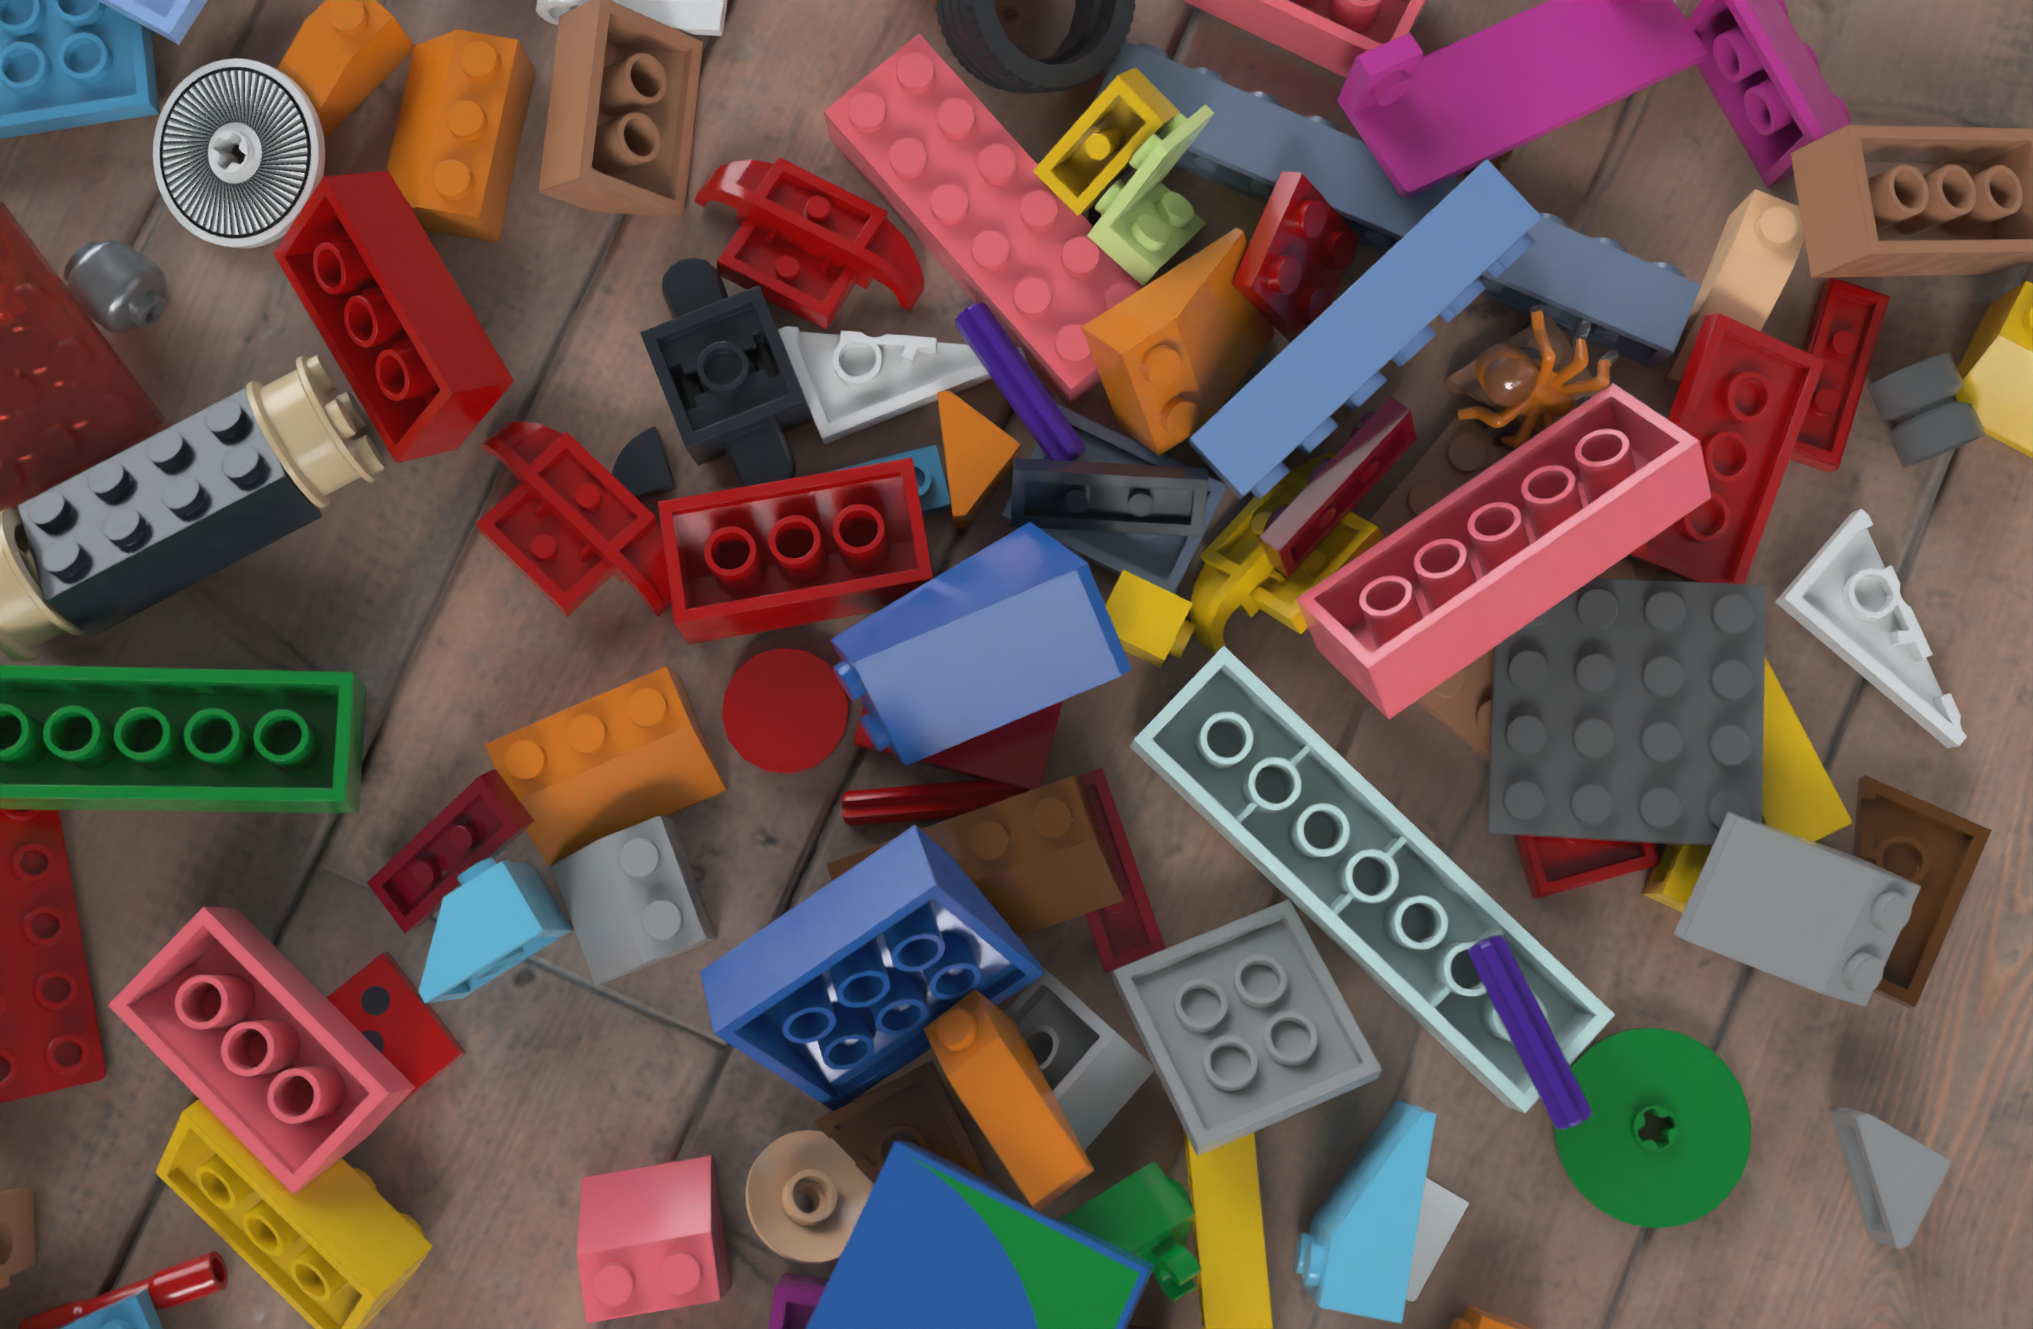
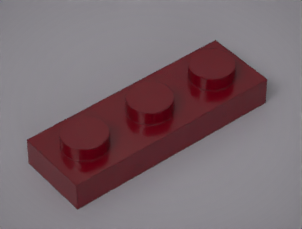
M1390 396L1376 412L1370 411L1366 413L1353 428L1350 440L1333 458H1325L1314 468L1308 478L1307 486L1291 504H1283L1271 514L1264 526L1263 534L1259 538L1272 566L1289 578L1412 446L1417 438L1409 408Z
M1099 768L1079 775V777H1083L1125 900L1086 913L1085 917L1105 973H1108L1165 950L1166 947L1103 768Z
M496 769L478 776L382 867L367 884L404 934L421 926L441 908L444 896L461 887L457 879L461 873L488 858L495 859L529 828L535 820Z

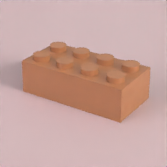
M1847 125L1790 153L1811 278L2000 274L2033 262L2032 128Z

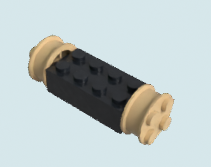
M318 354L311 358L302 355L296 358L297 370L270 384L263 386L256 380L251 381L246 385V388L18 505V509L6 508L0 511V648L4 654L15 662L19 660L30 662L41 655L43 643L64 632L75 636L86 633L92 638L321 518L322 514L319 508H324L330 504V493L360 477L369 483L378 479V472L386 469V465L368 435L362 436L359 428L368 424L366 417L349 391L338 395L336 392L338 389L336 379L322 357Z

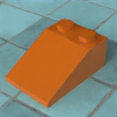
M1238 228L1233 229L1081 327L1119 427L1158 456L1197 432L1221 409L1275 335L1272 324L1232 285L1248 248L1244 231Z

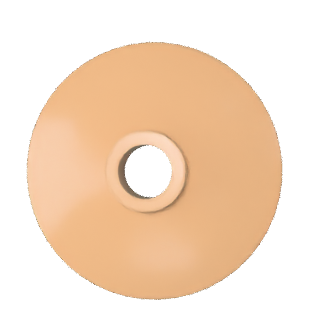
M815 1130L795 1131L771 1142L753 1163L746 1183V1207L756 1233L771 1250L794 1262L821 1264L840 1258L874 1185L855 1165L856 1163L824 1132ZM796 1193H805L812 1199L813 1211L811 1213H804L798 1209L794 1201Z

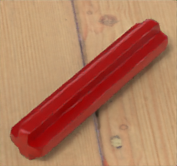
M992 780L849 790L842 795V816L844 823L849 826L951 818L1030 790Z

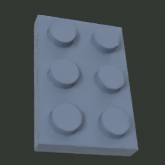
M1057 404L1085 445L1084 453L1075 461L1188 467L1163 454L1158 456L1146 446ZM1037 444L1030 459L1048 460ZM1209 476L1203 535L1227 488V485ZM1012 494L1001 514L1002 520L1010 524ZM1041 529L1080 558L1120 577L1124 569L1175 594L1202 537Z

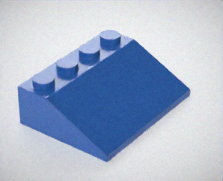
M914 825L701 970L700 974L714 1034L833 1111L847 1104L931 1049L932 1046L923 1029L974 989L997 1006L1044 975L1041 964L955 859Z

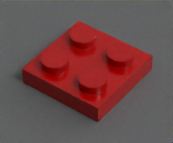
M1281 171L1232 285L1291 343L1331 306L1344 273L1353 261L1355 248L1360 238L1303 173Z

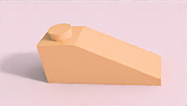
M1755 189L1729 215L1664 380L1680 386L1706 315L1720 313L1761 332L1793 270L1805 239L1799 206Z

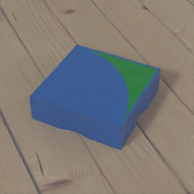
M895 1141L806 1329H1126L1155 1265L1067 1220L1045 1216L1013 1200L1001 1191L996 1184L910 1141Z

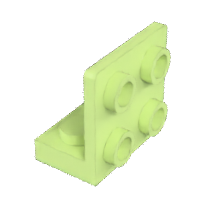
M1206 104L1188 119L1181 112L1178 113L1159 136L1155 133L1150 136L1129 162L1134 169L1124 181L1121 179L1117 180L1095 206V209L1102 216L1087 236L1143 287L1188 246L1206 225L1194 213L1192 205L1186 198L1170 191L1161 183L1215 114Z

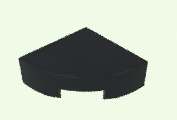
M656 426L641 432L623 448L614 464L612 475L639 501L677 489L661 435Z

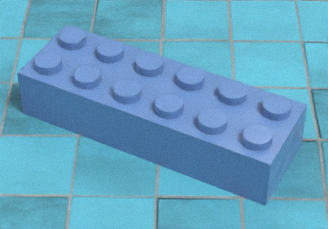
M1486 159L1189 438V446L1239 500L1249 491L1258 499L1262 498L1290 472L1281 462L1296 447L1305 456L1309 454L1339 426L1330 416L1343 403L1353 412L1387 381L1379 370L1390 359L1401 368L1436 335L1428 325L1435 317L1440 315L1448 324L1486 289L1477 279L1487 270L1496 279L1536 242L1527 231L1542 216Z

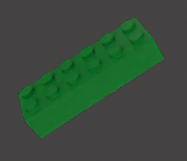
M0 665V809L359 813L367 688L354 672Z

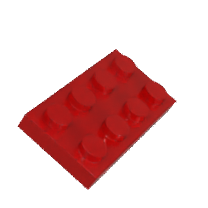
M1720 313L1706 315L1668 420L1700 441L1711 498L1626 557L1686 582L1745 584L1825 360Z

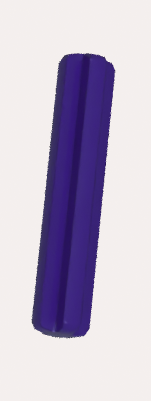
M981 302L973 303L965 308L955 318L956 328L1048 460L1075 461L1085 451L1084 443L988 306Z
M1494 935L1477 942L1468 949V956L1553 1125L1562 1130L1581 1124L1592 1115V1108L1506 939L1502 935Z

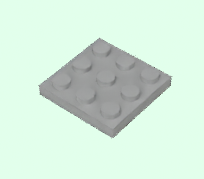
M1290 899L1113 970L1112 981L1197 1156L1379 1078L1382 1071Z

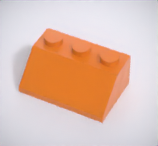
M456 29L414 46L386 170H389L424 230L499 242L536 74L533 64L518 39Z
M667 666L485 744L494 769L499 772L535 820L526 829V832L549 867L601 838L660 815L668 817L728 791L681 678Z

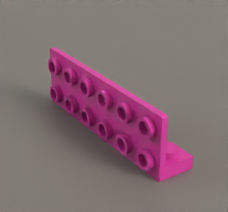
M1549 0L1423 57L1424 52L1411 33L1356 56L1337 101L1399 195L1407 199L1479 166L1486 159L1492 160L1699 64L1708 54V49L1696 32L1692 31L1686 22V18L1673 0Z

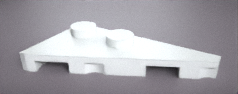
M791 326L778 329L824 444L938 400L937 392L951 391L952 393H957L992 379L970 346L966 344L937 342V338L894 334L869 337L862 332L841 330V335L800 332L798 327ZM1022 347L1017 348L1026 360Z
M1861 508L1846 518L1775 603L1945 747H1958L1967 738L1961 728V715L1951 693L1943 695L1926 658L1933 655L1912 608L1901 597L1900 582L1893 566L1890 565L1885 568L1867 529L1873 526L1869 514Z

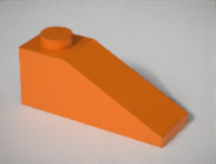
M325 0L304 21L277 70L293 79L309 97L320 119L325 140L413 52L414 45L395 17L378 1Z
M974 989L923 1029L948 1081L1033 1208L1041 1211L1094 1170L1017 1023Z

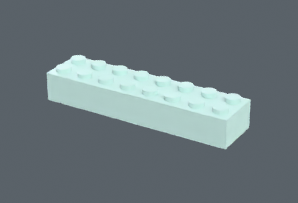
M1225 646L1209 660L1137 735L1129 746L1505 1106L1526 1113L1540 1097L1468 956V949L1494 935H1502L1506 939L1569 1065L1615 1016L1606 1005Z

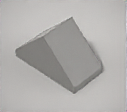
M1843 1107L1829 1110L1869 1239L1896 1249L1909 1246L1952 1161L1869 1113Z

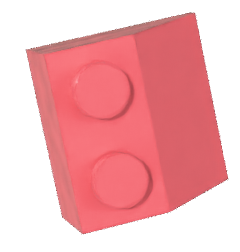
M713 1155L590 1175L582 1178L577 1260L586 1324L720 1301L732 1287Z

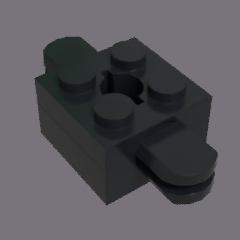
M687 258L676 262L670 266L662 279V292L672 320L644 330L640 334L686 450L698 466L727 455L736 480L741 487L795 478L796 463L784 432L814 419L760 286L758 285L729 297L720 274L708 261L698 258Z

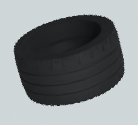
M936 0L935 10L938 14V24L941 26V33L946 39L947 47H950L953 56L958 59L961 66L966 68L968 73L975 75L976 79L997 89L1020 94H1035L1067 90L1089 81V79L1096 77L1100 72L1104 71L1107 68L1106 66L1115 60L1114 57L1119 54L1121 46L1127 40L1126 36L1131 30L1130 25L1134 19L1133 12L1136 4L1135 0H1075V10L1068 35L1053 55L1040 60L1026 57L1007 38L996 15L994 0Z

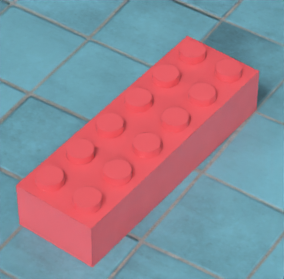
M920 33L917 34L823 111L830 140L974 303L982 302L988 306L1016 348L1022 347L1029 365L1070 409L1102 382L1081 327L1143 288V286L1087 236L1093 228L1092 224L1083 214L1077 216L1033 172L1037 163Z
M1612 383L1296 599L1317 650L1388 720L1710 499L1711 493L1700 441Z

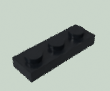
M1014 458L1010 527H1022L1031 522L1040 529L1203 537L1208 470L1207 468Z

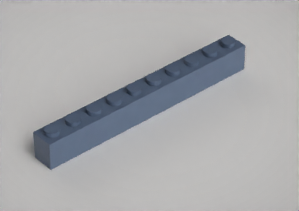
M1126 41L1121 46L1119 54L1114 57L1115 60L1112 62L1095 98L1096 100L1117 75L1136 67L1187 119L1206 104L1215 114L1180 157L1175 166L1264 204L1268 203L1281 171L1303 173L1360 238L1358 244L1384 255L1460 184L1453 177L1410 198L1404 199L1399 195L1365 142L1342 133L1340 128L1332 121L1320 116L1304 117L1285 109L1278 99L1267 93H1247L1228 85L1220 74L1207 68H1195L1193 70L1176 63L1163 50L1150 44H1139L1136 46ZM1539 213L1542 218L1527 231L1536 242L1496 279L1487 270L1477 278L1486 287L1479 294L1480 296L1530 317L1531 312L1543 310V316L1545 317L1549 314L1560 330L1652 369L1658 367L1675 351L1702 284L1685 278V273L1674 265L1664 262L1650 263L1628 254L1627 249L1619 242L1604 237L1590 238L1571 230L1565 220L1549 213Z

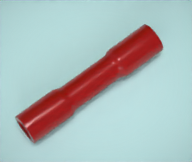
M212 1251L164 1268L149 1278L90 1299H78L24 1318L20 1321L18 1329H55L146 1288L156 1310L171 1309L224 1290L228 1284L227 1268L221 1255L216 1251Z

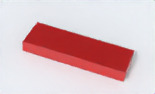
M1830 277L1822 283L1802 350L1825 360L1790 460L1828 473L1839 469L1891 296L1834 277Z

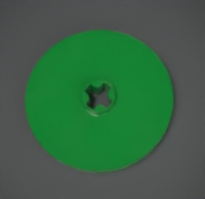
M1632 1028L1610 1034L1596 1041L1575 1059L1570 1067L1592 1108V1115L1581 1124L1568 1129L1559 1130L1552 1123V1132L1556 1153L1566 1176L1575 1189L1589 1203L1603 1213L1631 1225L1645 1228H1669L1684 1225L1705 1216L1729 1196L1740 1180L1747 1164L1751 1146V1119L1747 1100L1738 1080L1717 1054L1699 1041L1675 1031L1659 1028ZM1646 1111L1650 1115L1660 1118L1664 1117L1665 1125L1657 1129L1660 1140L1656 1143L1652 1139L1638 1136L1637 1130L1645 1125L1643 1113Z

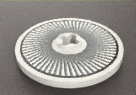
M237 58L223 59L197 69L175 88L165 103L157 122L153 141V166L160 193L174 217L191 233L210 243L243 249L263 246L283 237L319 185L324 174L325 140L323 129L309 97L286 74L257 61ZM236 144L239 145L241 152L246 154L242 164H238V159L232 154L233 147Z

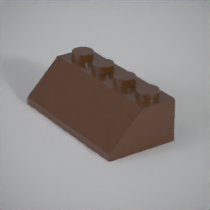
M1071 776L920 829L955 859L1018 937L1125 900L1083 777ZM892 840L827 862L826 865L831 880L834 881Z

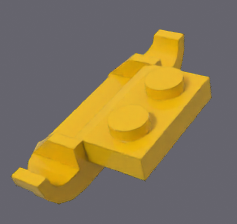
M1329 452L1311 458L1294 470L1288 468L1290 472L1262 498L1258 499L1255 496L1200 555L1205 564L1193 587L1191 596L1193 604L1190 608L1191 622L1196 624L1193 632L1197 641L1215 654L1223 646H1226L1223 640V630L1227 620L1236 609L1250 618L1261 609L1301 635L1308 626L1296 599L1385 539L1378 526L1349 512L1289 578L1269 563L1259 538L1263 534L1268 518L1281 505H1290L1307 486L1308 478L1314 468L1322 460L1328 457L1333 458L1338 452Z

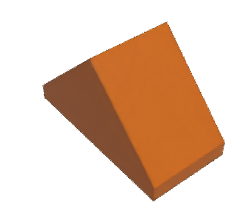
M942 391L937 392L952 514L955 529L968 527L1013 470L1014 458H1021V444L954 393Z

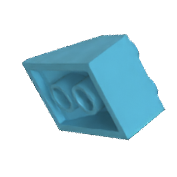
M1397 1100L1311 1217L1309 1234L1299 1233L1294 1251L1293 1271L1294 1273L1302 1274L1300 1283L1319 1307L1402 1324L1436 1119L1435 1113L1411 1102Z

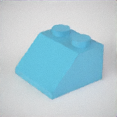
M488 858L465 870L457 877L461 887L443 897L418 992L425 1003L462 999L573 930L535 865L516 863L510 860L501 861L496 864L494 858Z

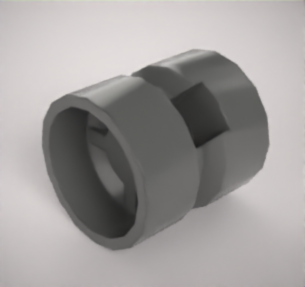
M1943 353L1910 365L1868 386L1881 419L1896 421L1897 423L1890 437L1903 468L1934 458L1986 435L1978 414L1971 403L1957 402L1955 396L1964 383L1950 353Z

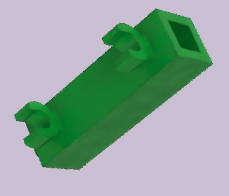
M1155 1161L1060 1218L1154 1264L1153 1272L1164 1293L1173 1302H1176L1196 1288L1192 1278L1201 1273L1202 1269L1192 1253L1184 1247L1195 1211L1184 1187L1173 1178L1168 1179Z

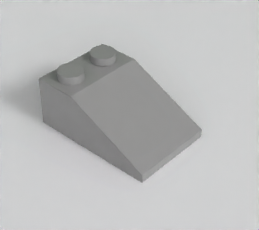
M1728 812L1674 935L1810 990L1866 1007L1873 990L1882 979L1884 966L1896 940L1910 918L1912 906L1921 886L1860 857Z

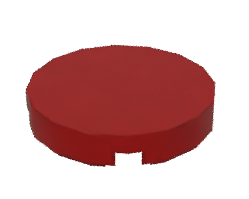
M780 647L756 654L736 670L724 692L721 716L729 742L744 760L767 773L795 775L817 768L835 752L838 745L840 746L848 731L850 704L847 693L826 661L806 650Z

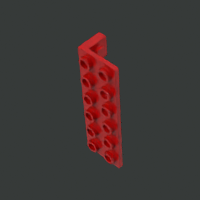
M0 809L1 1104L98 1082L106 1077V1068L59 810Z

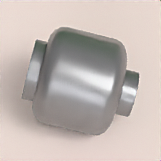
M107 239L100 243L97 241L87 242L75 251L65 266L64 279L67 281V298L76 308L112 333H126L138 326L146 329L161 317L166 308L167 300L162 297L165 289V276L157 265L124 241Z

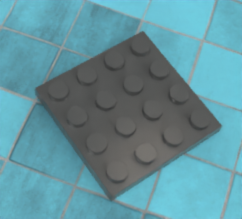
M1594 578L1495 646L1492 656L1486 833L1713 847L1728 812L1762 823L1766 585Z

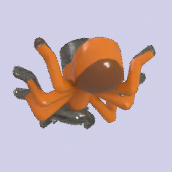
M1539 305L1531 306L1529 312L1532 332L1540 351L1532 347L1519 348L1510 344H1495L1485 349L1479 355L1475 365V374L1485 392L1494 403L1507 408L1500 413H1495L1483 406L1456 408L1453 411L1455 419L1478 418L1491 427L1501 428L1519 414H1523L1524 418L1516 435L1503 431L1492 440V444L1495 447L1507 444L1517 449L1528 441L1539 415L1542 414L1543 430L1555 423L1554 417H1564L1592 398L1587 396L1577 399L1572 394L1606 388L1610 384V366L1619 359V354L1615 349H1611L1598 360L1597 375L1594 378L1564 384L1588 365L1589 356L1586 338L1591 330L1590 322L1586 320L1580 322L1573 337L1574 359L1571 364L1556 372L1553 369L1556 353L1545 328L1543 310Z

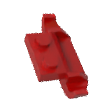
M779 156L774 163L751 159L733 161L721 165L711 173L696 194L694 202L704 208L708 202L718 201L737 210V224L740 225V228L717 260V271L720 276L746 290L759 285L766 300L827 330L856 284L867 289L873 279L879 281L895 294L899 301V306L908 311L912 310L924 290V277L917 257L905 236L887 219L888 211Z
M512 421L504 424L481 444V448L489 456L494 455L513 472L519 485L475 523L477 530L566 617L612 575L620 582L626 581L630 584L657 617L672 604L662 531L656 516L567 431L561 433L541 424Z

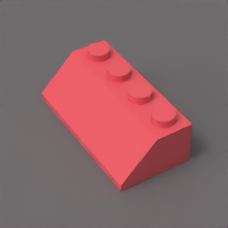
M203 907L108 1004L128 1027L292 1194L298 1193L366 1139L415 1088L237 908Z

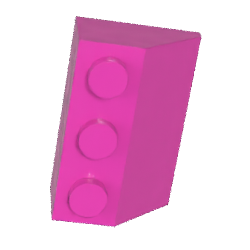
M1701 0L1686 22L1692 31L1696 32L1708 49L1706 57L1696 66L1767 188L1794 175L1790 153L1847 125H1851L1850 115L1845 103L1839 97L1833 95L1819 71V63L1814 51L1810 46L1802 43L1789 21L1784 0Z

